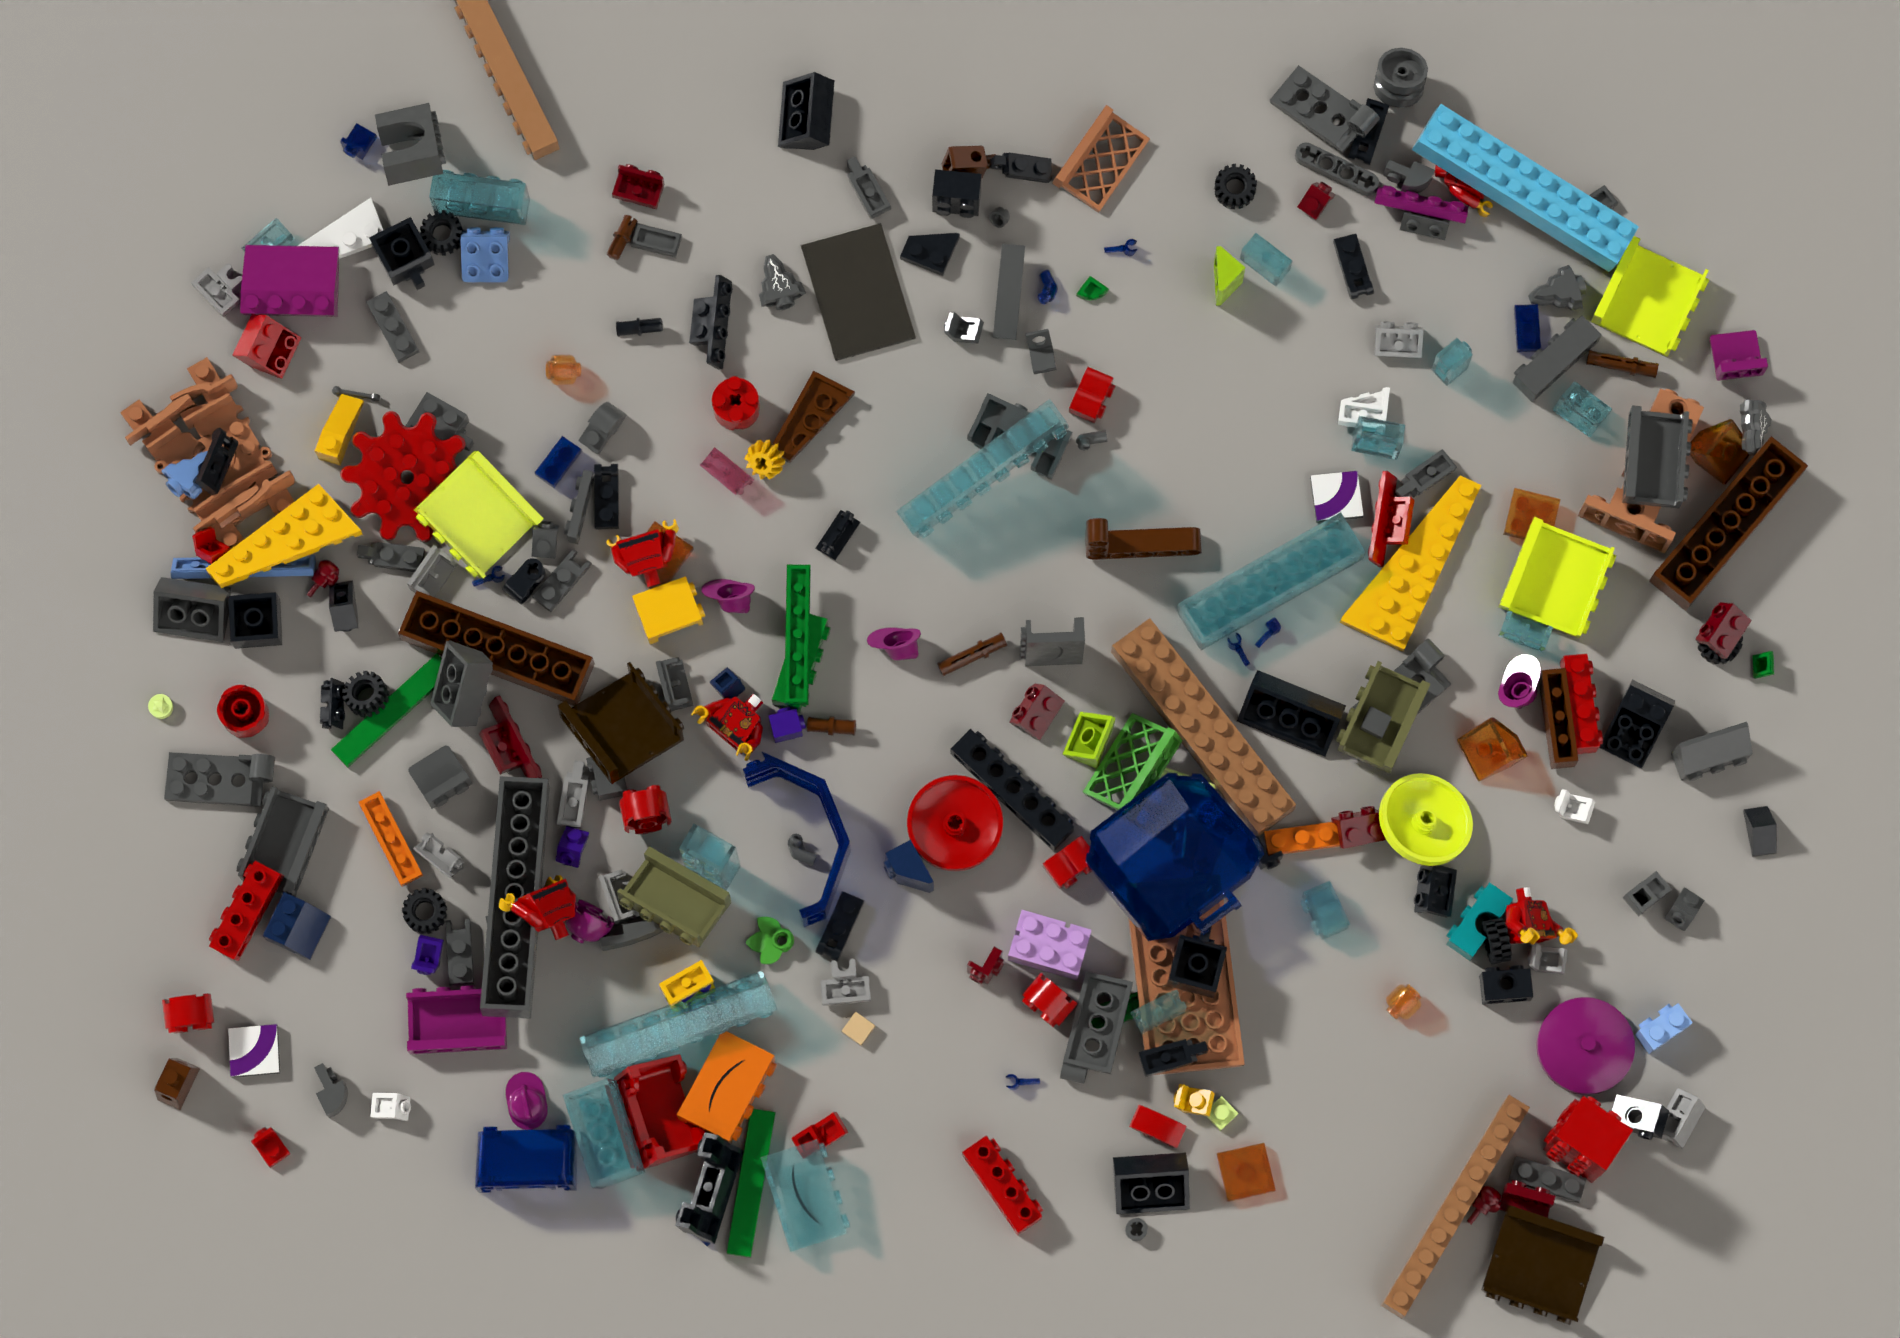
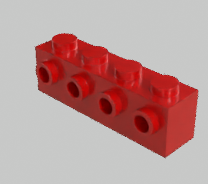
M1588 654L1566 655L1560 661V668H1566L1577 753H1596L1600 744L1603 743L1602 731L1597 728L1600 714L1599 708L1594 706L1593 699L1596 698L1595 683L1591 684L1590 675H1593L1592 660L1588 661Z
M254 861L253 864L250 863L244 872V877L246 878L242 885H238L233 892L232 898L234 900L231 906H227L220 919L222 922L219 928H215L209 937V941H211L209 947L233 960L239 961L285 875L258 861Z
M985 1136L964 1150L962 1156L1015 1233L1019 1235L1042 1219L1041 1212L1043 1209L1036 1199L1031 1200L1027 1195L1029 1189L1022 1179H1016L1012 1173L1015 1171V1168L1008 1159H1002L998 1153L1001 1151V1148L995 1139L989 1140Z

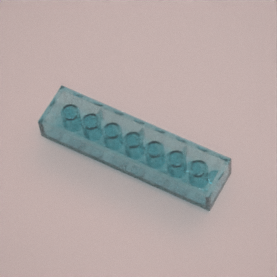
M1049 399L896 512L916 538L920 536L925 538L934 531L932 527L939 522L944 524L953 517L951 513L958 508L960 510L965 509L972 503L971 499L977 494L981 497L991 490L990 485L996 480L999 483L1011 475L1009 471L1017 466L1019 469L1030 461L1028 457L1036 452L1038 455L1049 447L1048 442L1054 438L1057 441L1068 433L1066 429L1070 426Z
M1340 512L1178 603L1177 613L1201 651L1363 560L1366 551Z
M763 971L713 988L707 992L694 995L685 1003L680 1001L673 1006L667 1005L580 1037V1041L592 1076L602 1078L610 1075L612 1070L618 1068L626 1069L642 1059L645 1061L652 1060L661 1052L676 1051L681 1048V1045L689 1042L691 1044L698 1043L710 1034L720 1035L726 1032L729 1027L735 1025L741 1027L750 1023L751 1019L769 1017L773 1014V1011L778 1009Z

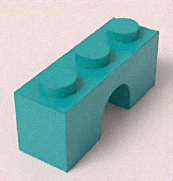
M1490 882L1486 888L1483 886L1479 888L1473 897L1477 900L1472 907L1467 905L1460 915L1463 919L1459 926L1454 924L1446 935L1450 938L1446 945L1469 961H1471L1486 939L1485 936L1477 931L1475 926L1476 919L1482 916L1489 917L1492 920L1501 918L1506 911L1507 905H1510L1513 901L1512 897Z

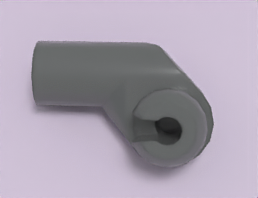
M1106 430L1080 434L1076 439V443L1080 450L1085 451L1090 448V444L1107 442Z
M792 834L788 840L791 856L795 860L813 866L817 854L805 850L801 835Z

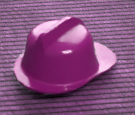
M716 579L705 583L701 590L705 596L716 599L724 612L748 613L751 603L750 594L755 590V586L728 579Z
M882 628L872 632L867 638V643L871 647L884 649L893 660L916 659L919 654L917 639L920 637L921 632L915 628Z
M1520 655L1509 663L1498 691L1499 700L1503 705L1522 709V707L1528 706L1535 700L1538 692L1537 685L1541 675L1540 663L1535 657Z
M520 1072L515 1074L506 1085L509 1115L517 1127L532 1130L539 1127L545 1121L548 1114L544 1086L542 1081L533 1073Z

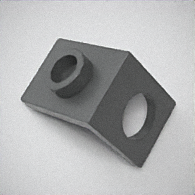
M1044 329L1026 333L1034 375L1057 370L1049 330ZM1038 336L1045 337V340L1039 343L1032 341Z

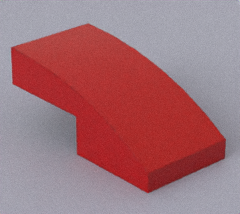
M1138 1105L1129 1127L1147 1137L1155 1138L1172 1148H1178L1187 1126L1161 1113Z
M833 1112L818 1123L810 1125L791 1139L802 1158L805 1159L849 1132L838 1113Z

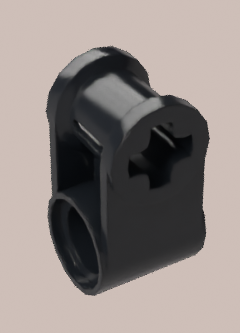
M535 558L527 559L517 572L507 580L502 590L522 605L545 577V569L542 563ZM530 568H533V569H536V568H537L538 573H537V574H535V573H530L529 569H530Z

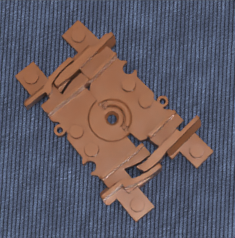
M206 357L187 368L196 385L171 395L170 399L172 402L164 410L152 416L139 399L120 413L133 430V432L125 437L130 446L150 432L151 435L142 440L153 458L158 460L154 467L159 474H163L162 469L171 463L177 464L183 459L191 460L198 453L208 451L213 440L212 434L217 428L223 429L228 437L238 440L237 449L218 494L211 495L202 488V492L196 499H191L184 493L180 496L181 502L187 499L193 500L192 506L187 509L190 513H195L201 520L199 524L193 527L195 533L211 526L215 529L216 539L232 549L244 540L236 528L244 519L268 505L276 516L295 502L287 490L288 487L295 483V478L289 470L270 482L268 481V479L278 474L271 461H266L272 457V452L268 447L260 449L261 445L249 427V417L245 419L237 418L238 414L244 409L242 406L236 405L230 395L238 387L233 375L230 374L220 379L211 362ZM203 395L207 404L197 406L193 399ZM182 417L188 429L190 430L195 427L201 438L196 440L190 432L182 433L173 422Z

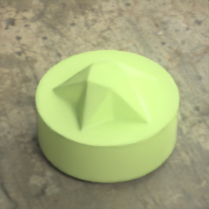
M157 694L150 699L148 709L155 718L165 719L171 715L173 703L168 696Z

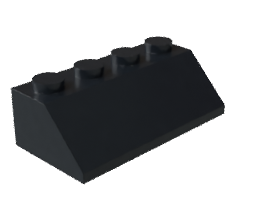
M1257 670L1237 722L1326 757L1346 705Z

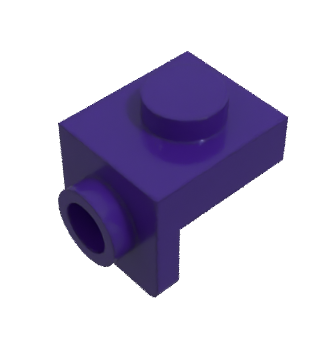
M566 826L557 846L556 862L578 868L582 852L589 839V832Z
M420 935L418 937L415 960L412 963L411 969L417 970L419 974L423 975L435 973L440 966L444 940Z

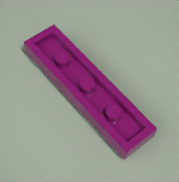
M1378 186L1375 204L1464 224L1466 223L1469 206H1465L1459 201L1447 202L1436 196H1421L1414 191H1398L1392 186Z

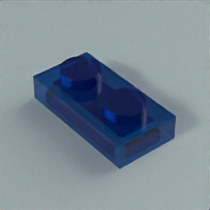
M1538 304L1515 305L1517 352H1536L1541 348Z
M562 436L535 471V476L555 488L581 454L582 449Z

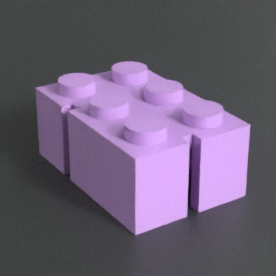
M1021 910L1008 954V961L1078 980L1092 930L1070 924V928L1065 927L1066 922Z

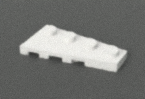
M369 198L298 246L339 247V259L371 248L372 244L369 237L383 231L372 199Z

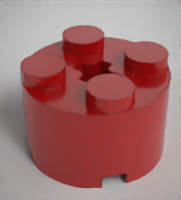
M732 376L718 384L713 392V412L721 426L729 430H743L755 423L759 416L760 403L758 392L752 383L737 376ZM733 402H735V403L740 402V405L738 406L737 404H734V405L732 406V403H733Z
M235 685L225 690L221 695L217 705V715L228 732L238 738H247L258 734L267 726L269 722L268 705L256 689L246 685ZM245 708L246 713L241 715V709Z
M651 785L646 790L636 791L631 789L622 793L623 798L619 801L625 832L630 833V829L635 830V834H648L661 830L662 824L666 822L667 826L671 824L672 819L665 791L661 790L659 785Z
M1042 973L1036 977L1022 994L1024 996L1022 1002L1034 1012L1039 1009L1042 1012L1040 1017L1053 1028L1056 1024L1060 1026L1078 1004L1074 1000L1069 1003L1071 998L1050 979H1045Z
M210 993L197 997L195 994L162 1000L165 1029H168L169 1033L188 1032V1027H192L193 1030L212 1029L214 1015Z

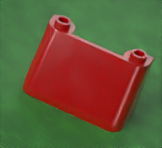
M680 1054L628 1066L614 1077V1092L637 1164L641 1169L654 1167L698 1152L699 1141L703 1139L704 1132L708 1133L699 1127H694L689 1122L686 1124L678 1120L677 1113L685 1100L680 1082L684 1080L687 1074V1066L682 1061Z

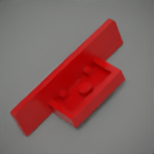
M1382 471V476L1379 480L1378 501L1375 504L1376 514L1371 528L1372 539L1371 545L1368 548L1369 561L1378 567L1384 566L1387 545H1408L1415 501L1412 497H1395L1397 477L1389 471Z

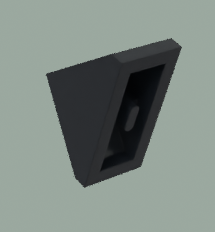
M1768 806L1744 809L1743 813L1752 857L1777 853V824Z

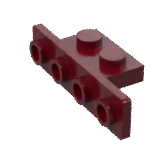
M500 695L494 697L489 704V708L497 724L482 729L479 735L497 770L501 775L521 768L526 778H542L541 768L535 763L529 745L524 742L518 724L513 721L509 713L508 705L502 700Z

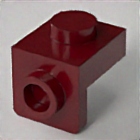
M1313 183L1297 207L1317 220L1329 201L1335 197V194L1331 192L1332 188L1326 183Z

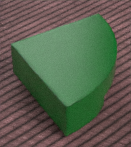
M1089 276L1076 296L1084 300H1096L1106 295L1109 288Z

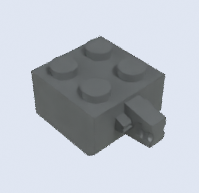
M426 392L405 426L409 428L414 427L422 414L432 413L437 420L435 435L441 440H447L454 435L462 436L466 445L464 449L470 451L474 442L465 435V427L469 423L467 414Z

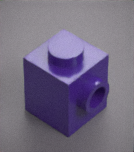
M791 707L779 709L776 714L768 715L775 743L803 737L802 729H805L806 726L803 714L798 715L797 709L791 710Z

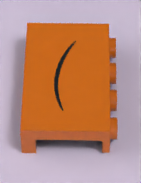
M722 1029L677 1113L678 1120L686 1124L689 1122L711 1134L719 1135L730 1144L733 1140L737 1141L743 1130L740 1126L744 1118L748 1120L754 1110V1106H752L753 1101L756 1097L760 1098L766 1085L763 1083L766 1077H771L777 1066L774 1063L775 1056Z

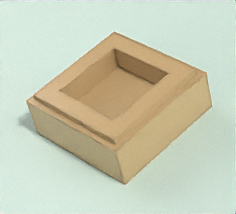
M855 1012L841 1032L862 1046L875 1028V1025Z

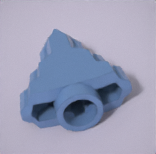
M208 451L198 453L191 460L183 459L177 464L171 463L162 469V473L168 479L166 486L175 496L180 497L184 493L187 497L196 499L202 492V488L195 481Z

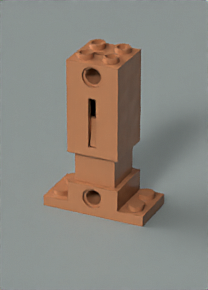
M1660 388L1650 408V412L1682 415L1684 411H1688L1689 419L1693 420L1692 431L1688 433L1687 442H1689L1704 407L1694 399H1684L1673 390H1663ZM1623 485L1621 489L1617 487L1609 503L1598 495L1587 496L1578 514L1579 517L1662 553H1666L1676 532L1672 531L1671 527L1665 524L1654 523L1661 507L1622 503Z

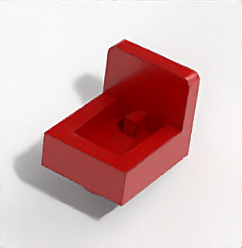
M211 526L192 536L196 556L210 564L231 550L229 546L216 539L215 529Z

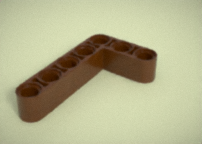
M1093 518L1086 521L1085 546L1087 559L1192 556L1202 553L1200 528L1182 527L1108 531L1107 519Z

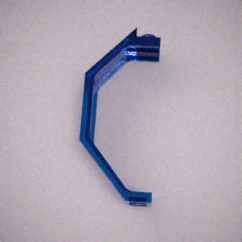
M762 752L763 761H751L746 764V768H743L748 788L773 778H782L814 793L822 803L838 843V849L821 899L817 903L799 910L800 919L805 928L827 919L851 852L850 840L825 779Z

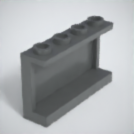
M1632 405L1628 415L1622 503L1679 509L1688 496V487H1684V481L1689 476V464H1686V456L1690 455L1691 442H1687L1688 433L1692 431L1693 420L1689 419L1688 411H1684L1682 415L1641 411L1642 406Z
M1084 617L1074 618L1073 632L1032 633L1031 620H1026L1025 627H1021L1020 659H1025V666L1082 664L1085 646Z
M272 786L270 792L267 791L264 795L262 802L264 808L262 813H258L255 818L254 827L256 829L253 836H249L245 845L247 852L245 857L239 860L236 871L239 872L238 876L240 879L244 880L246 878L244 877V872L250 863L253 864L254 861H258L285 875L276 892L282 894L285 892L296 897L329 807L325 803L319 801L315 803L282 792Z

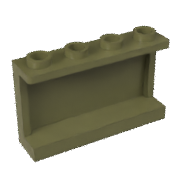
M1377 661L1375 667L1370 665L1365 676L1369 680L1366 688L1360 687L1355 698L1359 703L1356 709L1351 707L1346 721L1350 723L1346 730L1341 729L1336 742L1340 743L1338 751L1390 774L1430 683L1424 680L1421 683L1383 667L1381 665L1382 662ZM1370 706L1392 717L1382 739L1359 729Z
M649 846L644 853L645 861L624 890L620 888L617 891L619 903L627 910L631 911L633 909L637 911L644 920L656 922L666 933L671 934L673 932L680 936V940L689 946L693 944L700 948L731 904L730 893Z

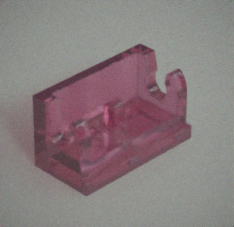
M715 447L700 464L702 468L735 495L743 494L744 487L747 484L751 485L755 480Z

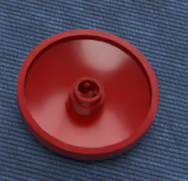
M949 775L929 782L915 795L908 810L907 830L909 839L912 841L919 856L927 863L947 871H963L980 865L996 850L1002 836L1003 815L997 798L984 784L967 776Z

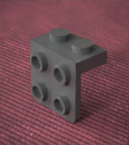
M447 745L436 750L408 769L409 774L431 809L444 805L449 801V798L456 794H462L473 784L453 751Z

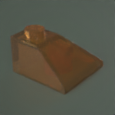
M1732 419L1699 431L1691 441L1690 456L1694 462L1725 485L1749 457V454L1742 450V432Z
M1494 717L1486 720L1457 739L1478 782L1508 769L1528 757L1518 735Z

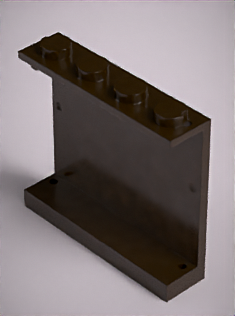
M631 662L627 663V675L572 708L566 700L558 705L562 721L611 784L684 741L682 731L684 726L678 717L674 719L668 704L665 701H660L652 684L648 685L645 682L643 672L639 668L635 669Z
M1508 1205L1481 1290L1486 1292L1485 1297L1500 1301V1298L1503 1297L1510 1300L1509 1305L1521 1309L1524 1308V1305L1534 1308L1533 1313L1547 1317L1548 1313L1557 1316L1556 1321L1571 1325V1321L1578 1322L1579 1320L1577 1316L1599 1247L1602 1246L1605 1237Z

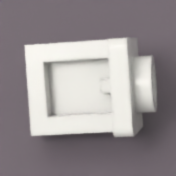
M1562 789L1560 796H1557L1554 806L1556 813L1562 819L1589 824L1596 802L1590 798L1572 795L1567 790Z

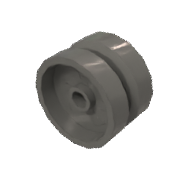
M1394 48L1385 52L1379 59L1373 88L1376 96L1382 102L1392 107H1410L1417 103L1423 95L1428 66L1426 60L1419 53L1407 48Z

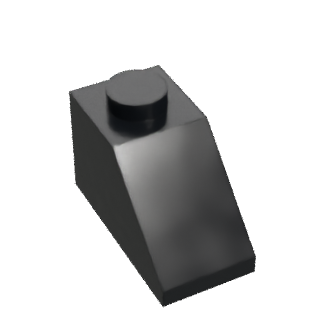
M353 580L329 586V609L334 632H348L358 628V612Z

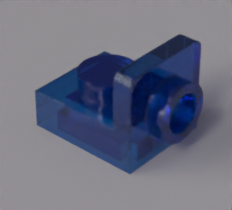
M356 123L346 139L343 137L340 141L343 152L352 158L357 156L363 160L376 140L377 135Z

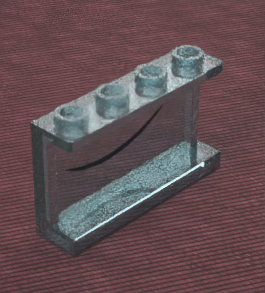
M818 1139L761 1157L790 1252L847 1234V1228H850L847 1214H842L839 1205L843 1204L839 1190L834 1191L831 1182L835 1181L832 1167H827L824 1160L825 1157H828L825 1144H819Z

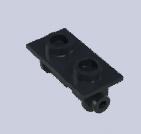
M840 510L815 549L836 561L861 522L853 518L854 514L850 511L844 512Z
M334 678L323 681V685H321V703H328V706L320 708V724H322L323 729H331L332 726L343 729L345 720L344 694L342 693L343 689H345V683Z

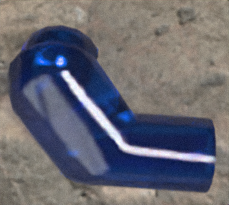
M1045 270L1039 274L1044 284L1042 292L1038 294V300L1041 304L1052 302L1058 291L1057 284L1050 271Z

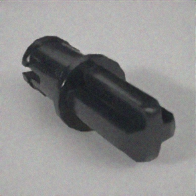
M637 318L633 321L616 322L617 336L633 334L642 336V333L663 331V321L661 318L643 320Z

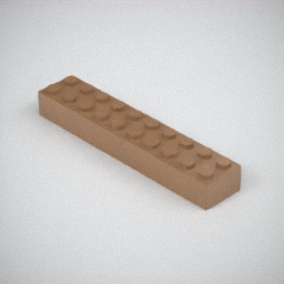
M1151 618L1112 645L1111 653L1166 724L1178 733L1183 740L1182 744L1212 783L1216 785V788L1254 836L1262 835L1264 831H1267L1294 811L1296 803Z

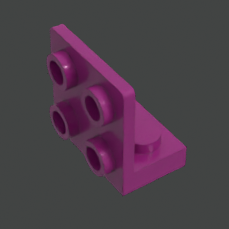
M1755 330L1710 336L1717 381L1764 375L1768 368L1767 358H1761L1757 332Z

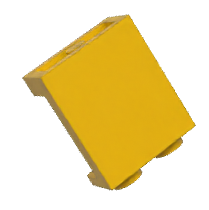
M686 576L632 596L649 644L658 642V638L691 625L697 623L698 626L703 625L702 617H705L701 603L696 604L693 597L697 595L693 582L688 583Z
M702 960L659 983L664 997L675 1014L716 991L713 984L714 980ZM711 984V988L707 992L699 991ZM696 993V994H695L693 997H691L687 1002L684 1003V1002L682 1001V1000H684L685 998H687V997L691 996L692 994Z

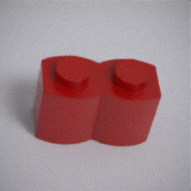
M1087 367L1070 404L1069 413L1092 423H1095L1097 418L1102 419L1106 410V406L1103 404L1107 397H1112L1116 385H1113L1114 377Z
M1080 836L1043 863V868L1059 889L1062 887L1068 889L1078 881L1076 877L1084 872L1085 875H1088L1097 868L1096 863L1099 858L1084 838Z

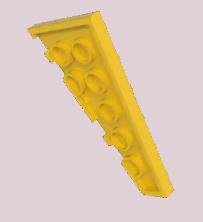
M317 484L209 565L206 571L221 588L248 579L249 575L262 570L263 572L269 571L275 565L290 563L316 553L320 548L330 544L337 545L342 543L343 539L351 536L358 537L363 534L361 529L321 485Z

